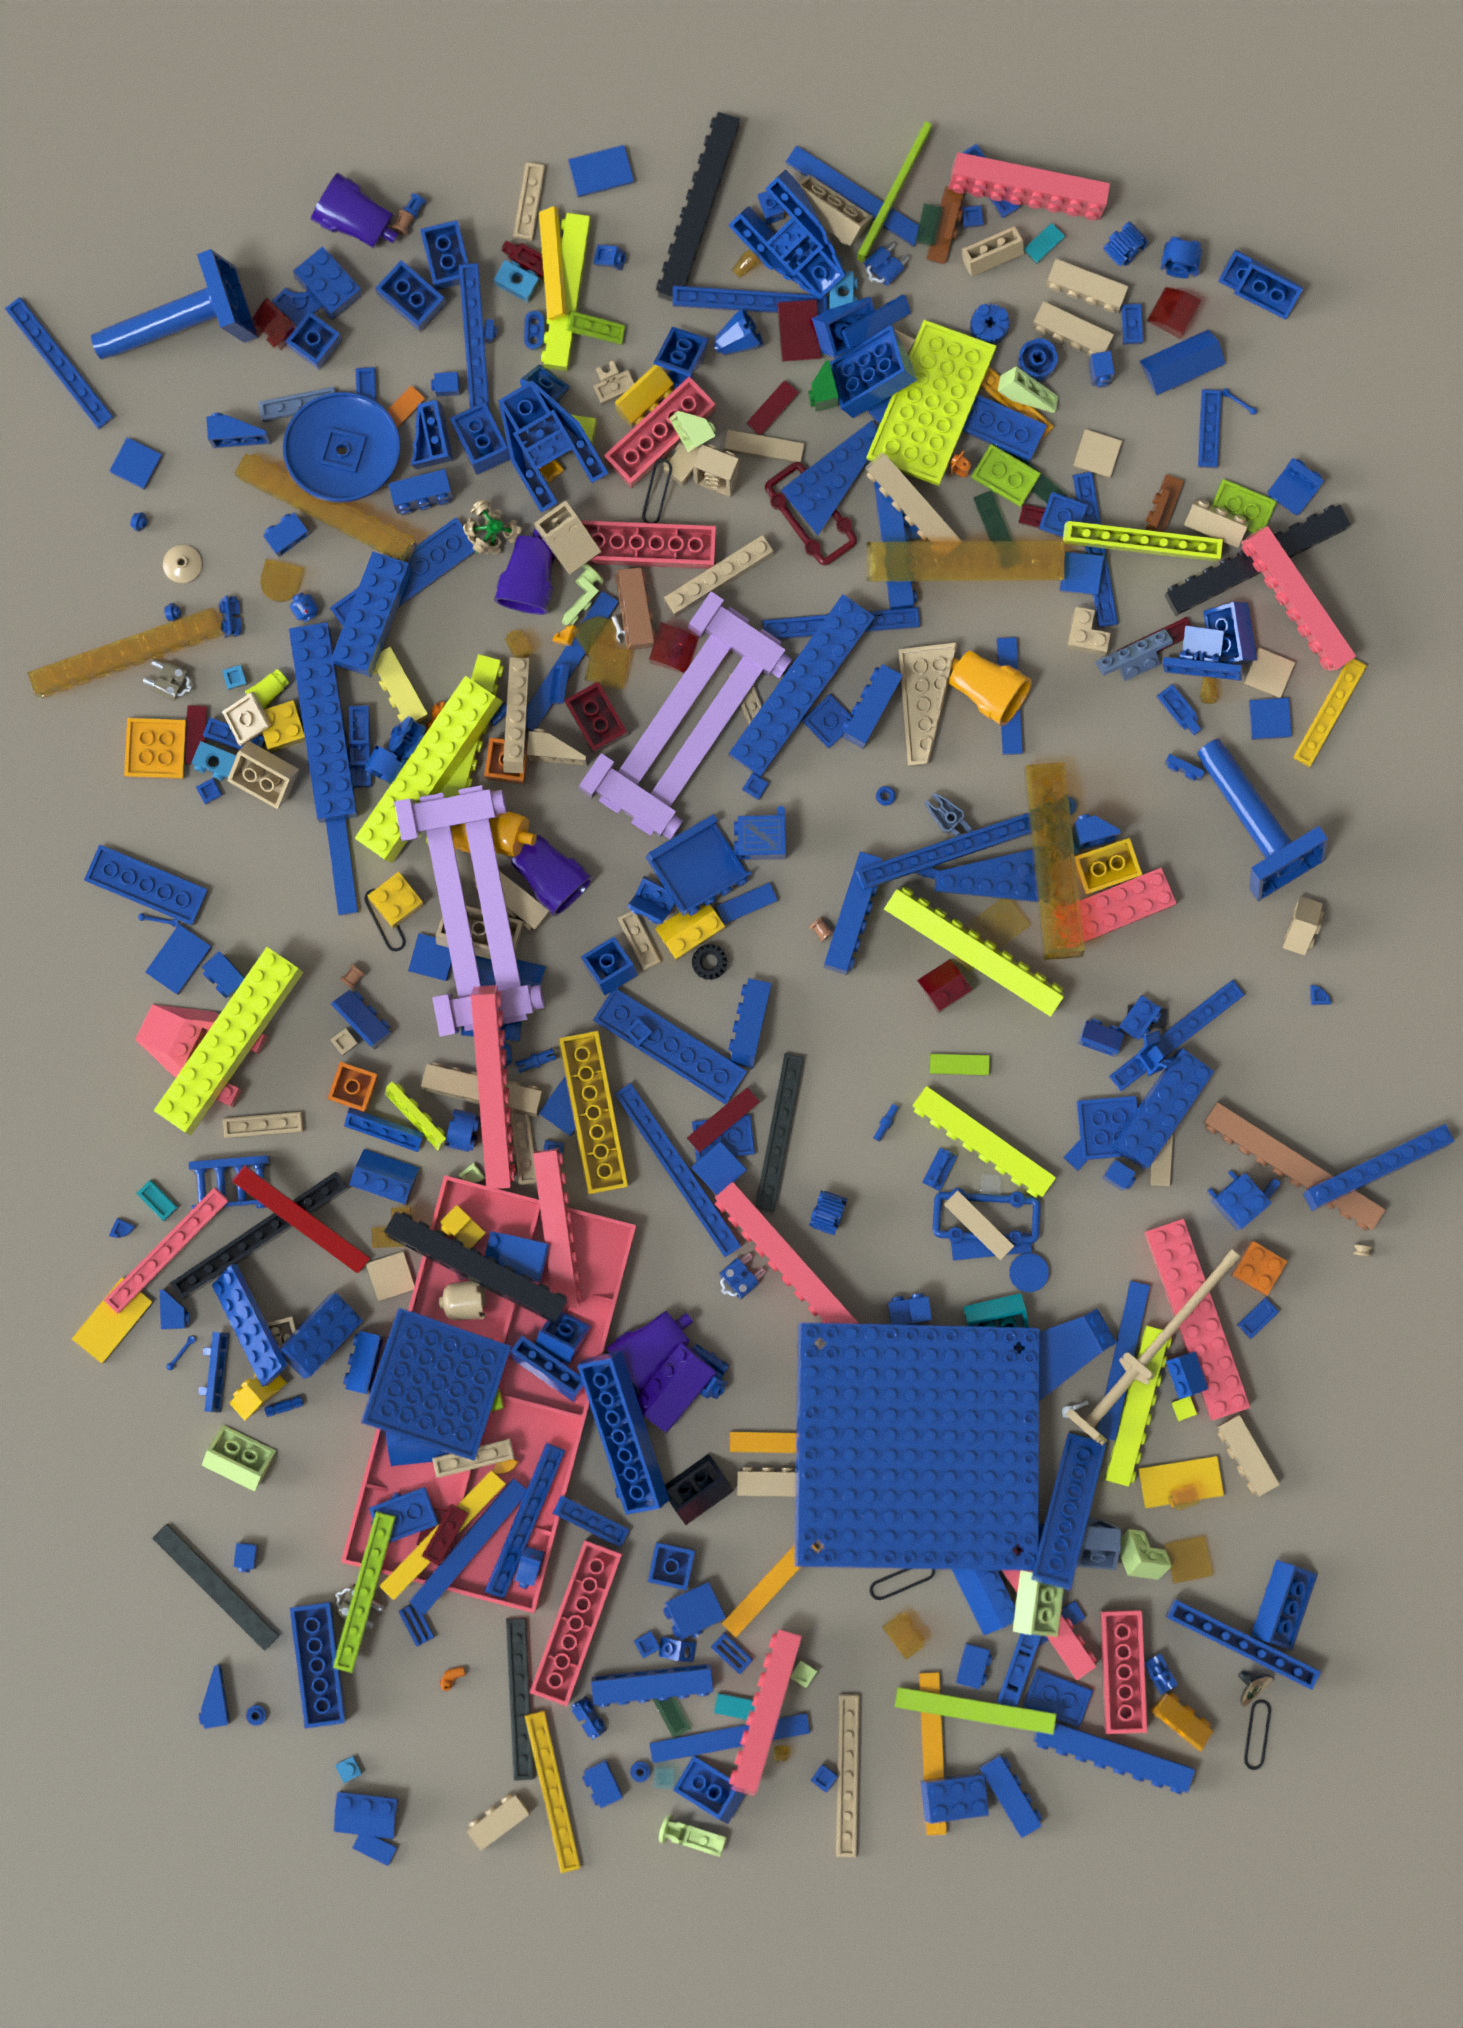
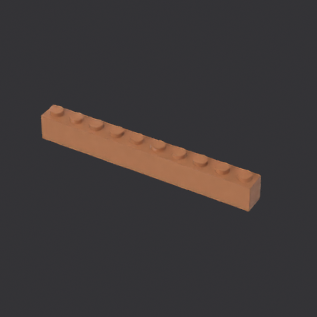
M1218 1102L1215 1103L1203 1122L1206 1125L1205 1129L1214 1135L1216 1132L1223 1136V1141L1230 1145L1236 1144L1240 1147L1238 1149L1240 1152L1247 1156L1249 1154L1256 1157L1255 1161L1264 1167L1266 1165L1272 1167L1273 1173L1279 1177L1286 1176L1290 1179L1289 1183L1297 1188L1301 1186L1308 1190L1334 1177ZM1357 1191L1325 1205L1331 1210L1333 1208L1339 1210V1215L1347 1220L1353 1219L1357 1222L1356 1226L1364 1231H1367V1229L1373 1230L1385 1211L1384 1208Z

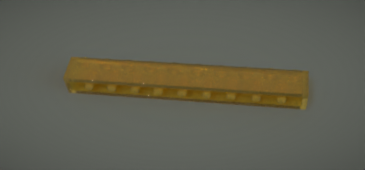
M245 453L234 472L237 479L389 557L408 563L418 546L414 540L415 537L406 532L402 534L397 531L398 529L389 523L387 525L380 523L381 520L374 515L369 517L363 514L364 511L356 506L351 508L346 505L347 502L324 501L308 494L296 484L288 471L285 473L279 471L278 466L270 462L268 464L262 462V458L255 454L250 456Z
M210 608L27 673L34 694L37 697L47 698L52 696V693L55 691H67L71 689L70 686L87 684L90 679L95 677L101 679L107 677V673L113 671L115 673L126 670L127 666L142 665L145 663L144 660L150 658L152 660L163 657L164 653L179 652L182 650L181 647L187 645L189 647L200 644L201 640L216 639L222 631L214 609Z

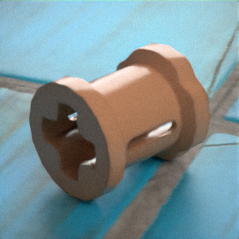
M399 210V216L395 224L391 226V229L399 234L407 235V229L410 222L414 220V216L406 211Z
M823 916L809 926L820 937V942H823L834 933V930L830 929L823 921Z
M351 964L349 971L340 980L351 989H354L356 982L361 976L364 977L365 974Z

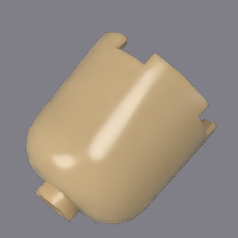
M472 1281L451 1283L445 1287L443 1297H439L440 1309H444L445 1315L449 1319H486V1312L482 1313V1306H486L484 1287H480V1285Z

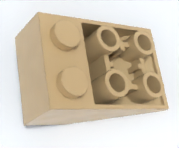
M566 500L534 523L537 532L569 575L601 553Z

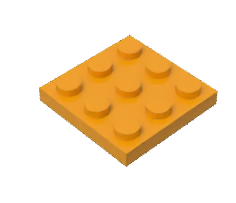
M127 718L124 776L184 779L186 720Z

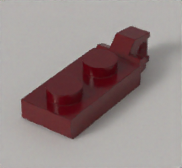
M506 240L501 251L508 255V259L518 263L526 270L535 272L538 277L544 280L542 254L523 243H516L514 245Z

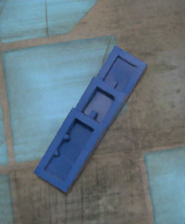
M349 706L350 766L354 788L372 787L371 773L364 770L371 756L369 706Z

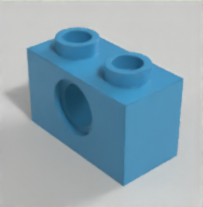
M504 260L494 278V284L529 303L540 284L538 275L531 270L525 271L521 269V266L514 261L508 262ZM517 276L523 278L520 283H514L513 279Z
M845 271L846 275L830 290V309L857 301V297H853V290H857V278H853V271ZM844 289L847 290L849 294L845 297H842L838 294V292Z
M200 741L192 760V765L195 766L194 770L201 773L208 771L213 773L212 777L223 781L224 778L228 779L236 755ZM215 757L219 760V765L211 767L208 764V760Z

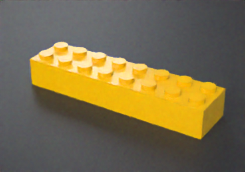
M595 1031L559 1038L558 1042L587 1193L590 1195L626 1188L628 1184L599 1033Z

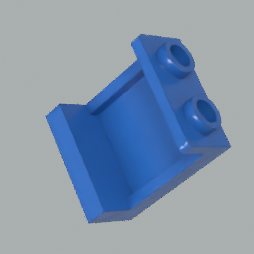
M709 1582L664 1604V1615L667 1620L671 1619L673 1627H671L672 1632L681 1641L726 1619Z

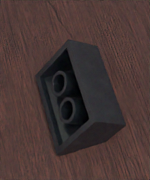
M707 1454L665 1484L670 1499L669 1502L685 1525L735 1491L710 1454Z

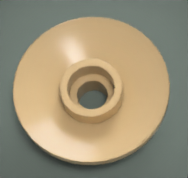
M177 545L166 553L163 560V568L168 578L176 583H189L200 574L202 559L193 547ZM179 560H185L183 566H179L178 562Z

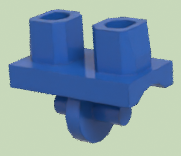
M1161 1653L1144 1662V1666L1160 1695L1178 1686Z

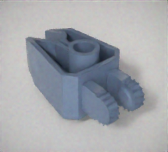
M935 793L932 794V797L940 805L939 808H935L927 800L925 801V806L930 816L943 834L952 833L955 837L962 835L955 829L959 824L967 833L973 831L963 820L964 811L946 798Z

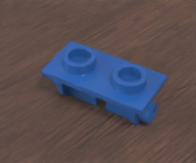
M226 595L219 602V611L222 613L223 621H221V631L224 632L225 638L231 634L233 636H240V632H242L241 618H233V615L240 614L239 600L235 596L229 597L228 600V595Z
M939 1148L922 1183L940 1192L957 1156L948 1150Z
M586 1696L571 1705L573 1708L571 1711L579 1722L583 1719L586 1720V1723L581 1726L588 1738L591 1737L593 1740L607 1730L604 1721L598 1717L593 1704Z

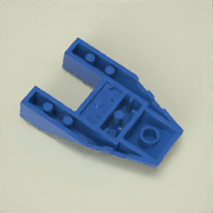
M785 169L765 189L791 216V219L774 234L748 206L728 226L768 269L777 271L783 275V278L788 281L792 280L800 285V288L821 299L846 273L800 184Z
M530 381L498 400L511 462L541 513L557 504L558 501L539 468L571 449L591 483L609 474L580 423L535 382Z

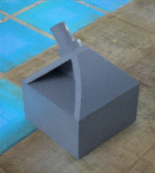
M1088 1516L1076 1567L1116 1570L1120 1554L1121 1529L1109 1522L1096 1520Z

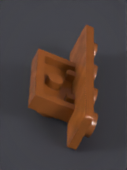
M949 186L945 187L927 254L928 261L940 264L946 263L951 240L956 239L958 231L955 228L956 221L960 222L963 210H960V205L964 193H955L953 190L948 189Z
M1168 474L1165 475L1159 493L1156 492L1152 501L1154 504L1152 511L1149 510L1145 521H1147L1145 530L1166 531L1184 483L1183 480Z

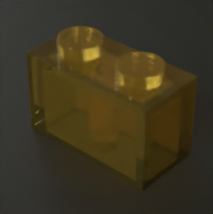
M900 1612L885 1623L882 1628L905 1660H907L925 1646L923 1641L926 1639L919 1630L915 1632L911 1627L914 1623L907 1614L903 1616Z

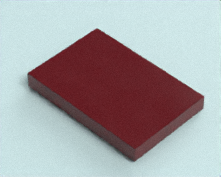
M816 300L777 303L781 361L821 359L820 345L812 318L817 316Z

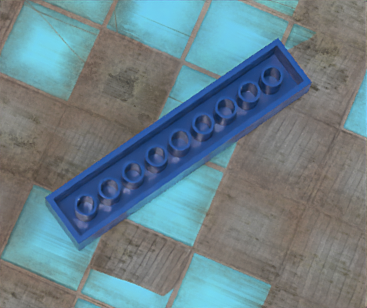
M842 594L733 746L728 756L761 778L875 617Z
M326 622L289 628L317 820L319 823L358 817L336 665L331 660L334 651L330 627Z

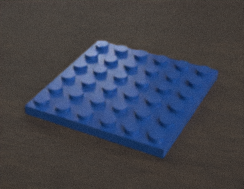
M398 1308L361 1423L475 1461L511 1346Z

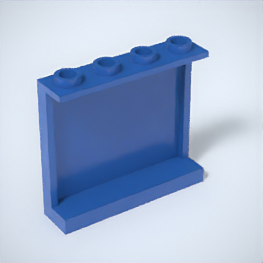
M714 814L650 851L645 857L683 917L687 914L690 916L700 911L699 907L704 904L706 906L711 905L716 901L715 897L719 895L726 896L733 891L732 887L736 885L741 887L749 881L747 878L752 874L751 871H745L716 826L718 820Z

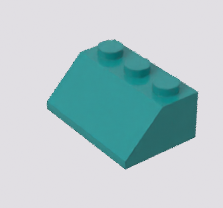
M1021 1293L963 1306L967 1327L1029 1328L1027 1312Z

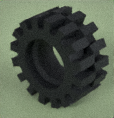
M704 944L694 952L692 967L697 976L704 980H713L724 974L727 968V957L719 946ZM709 954L714 955L717 959L716 967L710 970L702 965L703 957Z

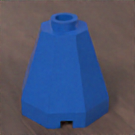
M742 309L735 313L714 337V347L719 354L722 353L726 356L756 350L764 346L760 332L757 333L755 329L757 326L747 311Z

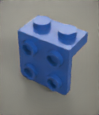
M1292 458L1267 493L1268 496L1292 514L1299 515L1321 487L1324 480L1321 479L1322 477L1319 473L1306 468V464L1303 461Z
M644 876L635 896L627 907L634 914L647 917L652 923L663 924L675 903L663 884Z

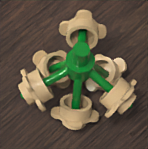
M483 499L473 505L474 508L471 510V513L475 512L478 517L484 516V526H481L478 521H474L473 518H469L467 524L463 526L464 533L468 536V540L474 544L472 549L475 550V553L482 555L484 552L487 555L489 553L498 555L501 553L500 546L503 544V541L496 536L497 533L503 531L504 537L509 538L510 543H515L517 536H520L522 528L517 525L516 520H511L510 523H506L503 527L502 511L500 509L490 511L491 507L489 505L491 501ZM481 530H487L488 533L483 540L477 537L481 534Z

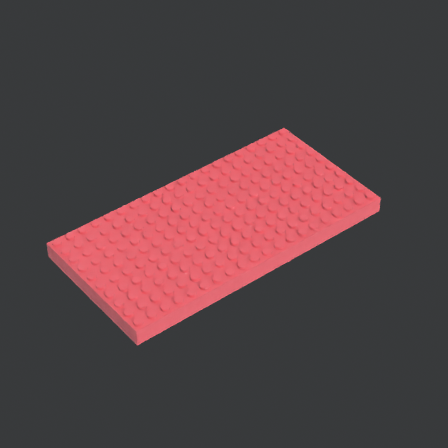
M444 1175L430 1227L431 1230L444 1232L441 1229L443 1225L440 1221L457 1205L486 1233L473 1247L480 1251L483 1257L485 1256L491 1231L545 1243L538 1199L499 1189H486L484 1185ZM567 1207V1212H571L572 1218L569 1229L574 1233V1243H571L572 1251H576L577 1263H574L575 1271L578 1270L580 1282H577L578 1290L582 1291L583 1301L580 1302L578 1308L568 1309L566 1313L590 1325L591 1328L570 1365L563 1364L580 1375L578 1364L589 1357L603 1355L637 1226ZM453 1234L450 1237L446 1236V1238L452 1241L454 1238L457 1239ZM424 1256L422 1257L408 1311L511 1346V1349L521 1336H524L534 1344L536 1343L539 1331L547 1320L486 1288V1306H482V1313L486 1312V1319H449L445 1315L444 1309H440L439 1297H443V1291L447 1285L470 1280ZM546 1257L540 1283L550 1288L549 1291L552 1292ZM509 1352L498 1386L504 1409L489 1414L479 1447L510 1439L515 1456L514 1460L519 1461V1464L508 1473H495L506 1485L457 1534L443 1560L512 1478L525 1489L528 1488L546 1443L566 1450L526 1545L545 1552L534 1586L529 1585L527 1589L519 1587L520 1582L514 1581L518 1570L517 1567L504 1599L485 1592L522 1502L521 1500L446 1589L447 1591L535 1613L560 1517L552 1513L560 1497H566L590 1404L585 1389L576 1401L573 1402L509 1358ZM376 1429L341 1563L361 1568L372 1528L371 1522L373 1519L369 1510L370 1507L390 1500L396 1492L402 1496L426 1487L433 1508L447 1512L451 1504L457 1506L491 1470L493 1471L496 1463L439 1478L436 1477L433 1462L391 1466L386 1432ZM420 1532L388 1544L381 1573L391 1575L419 1546L416 1544ZM430 1562L413 1582L424 1584L438 1566Z

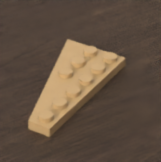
M957 643L899 649L900 674L903 675L901 686L908 766L929 764Z

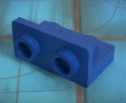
M1141 995L1118 1028L1137 1041L1140 1038L1143 1039L1150 1032L1148 1027L1151 1022L1156 1023L1162 1015L1159 1012L1162 1007L1155 1005Z

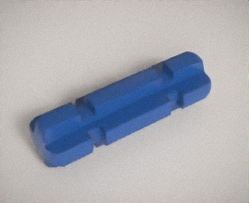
M301 1396L294 1397L293 1400L288 1399L276 1403L274 1406H266L264 1408L267 1417L274 1416L275 1413L280 1414L292 1410L294 1407H302L303 1400Z

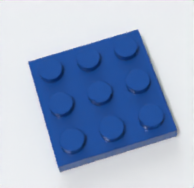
M1136 1096L1076 1101L1082 1160L1125 1157L1111 1146L1136 1111Z

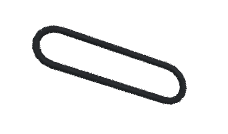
M659 459L655 462L642 512V518L645 523L656 524L661 516L672 473L671 463L666 459ZM660 462H666L669 466V472L656 521L648 522L645 518V512L656 468Z
M370 889L365 894V903L381 933V936L386 946L391 951H400L405 946V938L399 926H397L396 928L402 938V945L397 949H394L389 945L367 900V895H369V893L375 890Z
M910 1569L900 1570L896 1573H893L872 1583L869 1590L870 1595L875 1600H884L888 1597H891L895 1594H898L902 1591H905L909 1588H912L916 1585H919L923 1582L930 1580L934 1576L935 1569H932V1574L923 1580H920L916 1583H913L909 1586H906L902 1589H899L880 1598L874 1596L872 1592L874 1585L882 1581H885L889 1578H892L896 1575H899L903 1572H906Z
M1264 1700L1256 1701L1251 1708L1244 1763L1251 1770L1259 1769L1263 1765L1271 1707ZM1263 1703L1268 1707L1261 1762L1258 1766L1252 1767L1247 1763L1254 1708L1257 1704Z

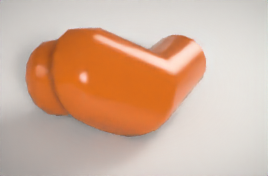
M464 1667L449 1669L444 1672L440 1680V1686L443 1691H449L452 1688L455 1678L465 1676Z

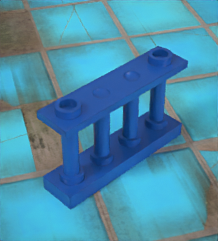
M270 1156L188 1162L189 1170L197 1174L198 1201L200 1202L206 1196V1169H214L217 1176V1189L226 1197L224 1176L226 1168L234 1167L237 1175L244 1165L253 1166L256 1169V1174L264 1179L265 1165L270 1164ZM237 1186L238 1201L228 1202L223 1207L256 1205V1208H267L258 1200L246 1201V1193L239 1186Z

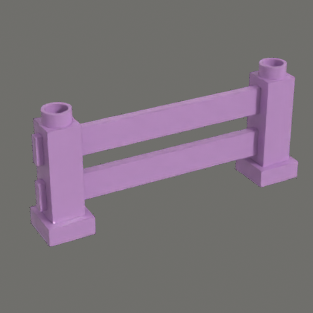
M712 591L688 625V630L700 638L703 633L709 635V638L619 771L617 772L612 769L614 761L601 753L579 785L578 790L590 798L596 793L600 796L598 801L616 814L621 810L633 818L631 824L649 836L655 833L660 837L662 834L669 840L674 836L683 820L675 815L676 811L670 808V806L760 673L764 672L768 676L772 673L780 679L792 661V658L784 654L785 649L779 646L781 644L780 640L764 629L759 632L748 625L749 619L731 607L728 610L723 608L724 600ZM730 649L742 658L651 794L638 786L639 782Z
M483 785L460 789L458 796L445 798L444 793L420 797L421 803L417 804L415 799L395 801L402 841L422 838L421 832L426 831L455 977L458 998L453 999V993L432 997L439 1035L456 1034L460 1032V1026H464L465 1031L473 1030L471 993L473 987L481 986L450 827L465 824L495 981L498 991L502 992V1003L499 1010H503V1023L527 1020L528 1013L545 1008L541 985L530 986L529 984L521 986L489 821L491 818L498 817L499 814L507 813L503 790H483Z

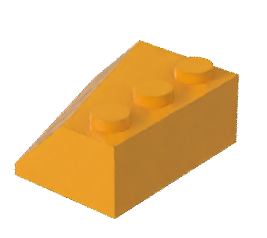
M1165 1692L1158 1698L1150 1711L1201 1752L1213 1733V1730L1210 1729L1212 1724L1203 1717L1200 1720L1195 1717L1196 1711L1187 1704L1185 1707L1179 1704L1180 1698L1174 1693L1170 1692L1167 1694Z

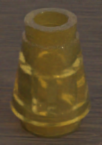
M750 249L747 252L744 251L732 271L740 278L758 266L757 263L760 259Z
M1203 677L1199 695L1202 703L1213 704L1217 702L1219 694L1215 678Z

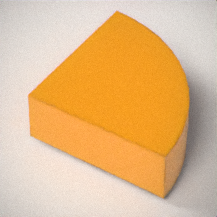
M574 625L565 627L566 629L560 633L557 632L552 641L556 644L571 646L578 629Z
M511 1459L496 1463L493 1472L497 1474L508 1473L518 1466L519 1461Z

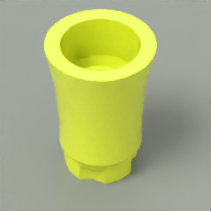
M276 669L272 674H268L263 680L247 689L245 693L247 695L250 692H255L261 706L265 709L284 690L289 682Z

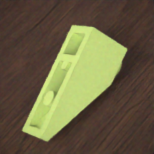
M1017 366L1000 376L998 391L1011 401L1052 413L1056 411L1058 396Z

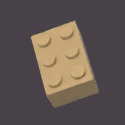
M248 741L238 751L227 781L278 809L288 799L299 769Z

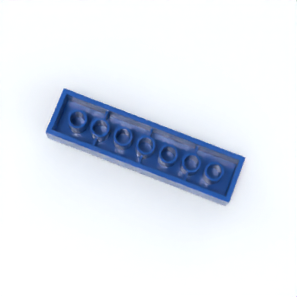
M618 1351L589 1357L577 1366L625 1515L660 1509L670 1499L623 1353Z

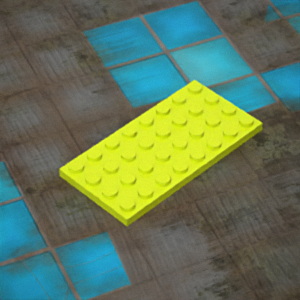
M923 320L909 354L917 381L892 395L867 454V460L873 461L883 452L902 473L940 486L994 356L996 346Z

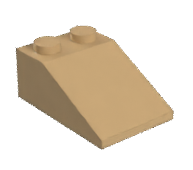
M534 729V732L529 731L527 746L529 761L587 766L588 762L585 755L551 734L545 733L546 730Z

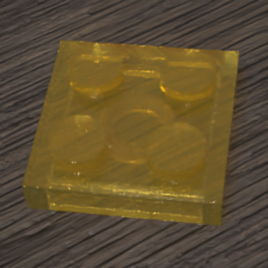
M593 642L585 680L594 683L599 681L601 685L620 690L623 689L631 651Z

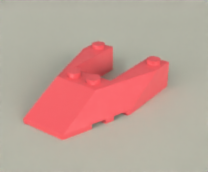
M152 1004L135 1040L176 1078L220 1014L214 1011ZM261 1034L251 1048V1051L259 1054L267 1036ZM227 1083L216 1100L234 1107L241 1089Z

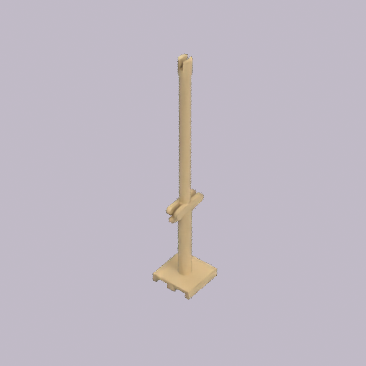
M1232 1249L1229 1251L1220 1265L1138 1360L1129 1353H1125L1123 1358H1120L1119 1361L1126 1373L1085 1420L1071 1408L1065 1415L1103 1446L1107 1439L1094 1427L1134 1380L1147 1385L1150 1383L1149 1380H1152L1154 1375L1145 1366L1228 1269L1237 1262L1240 1256Z

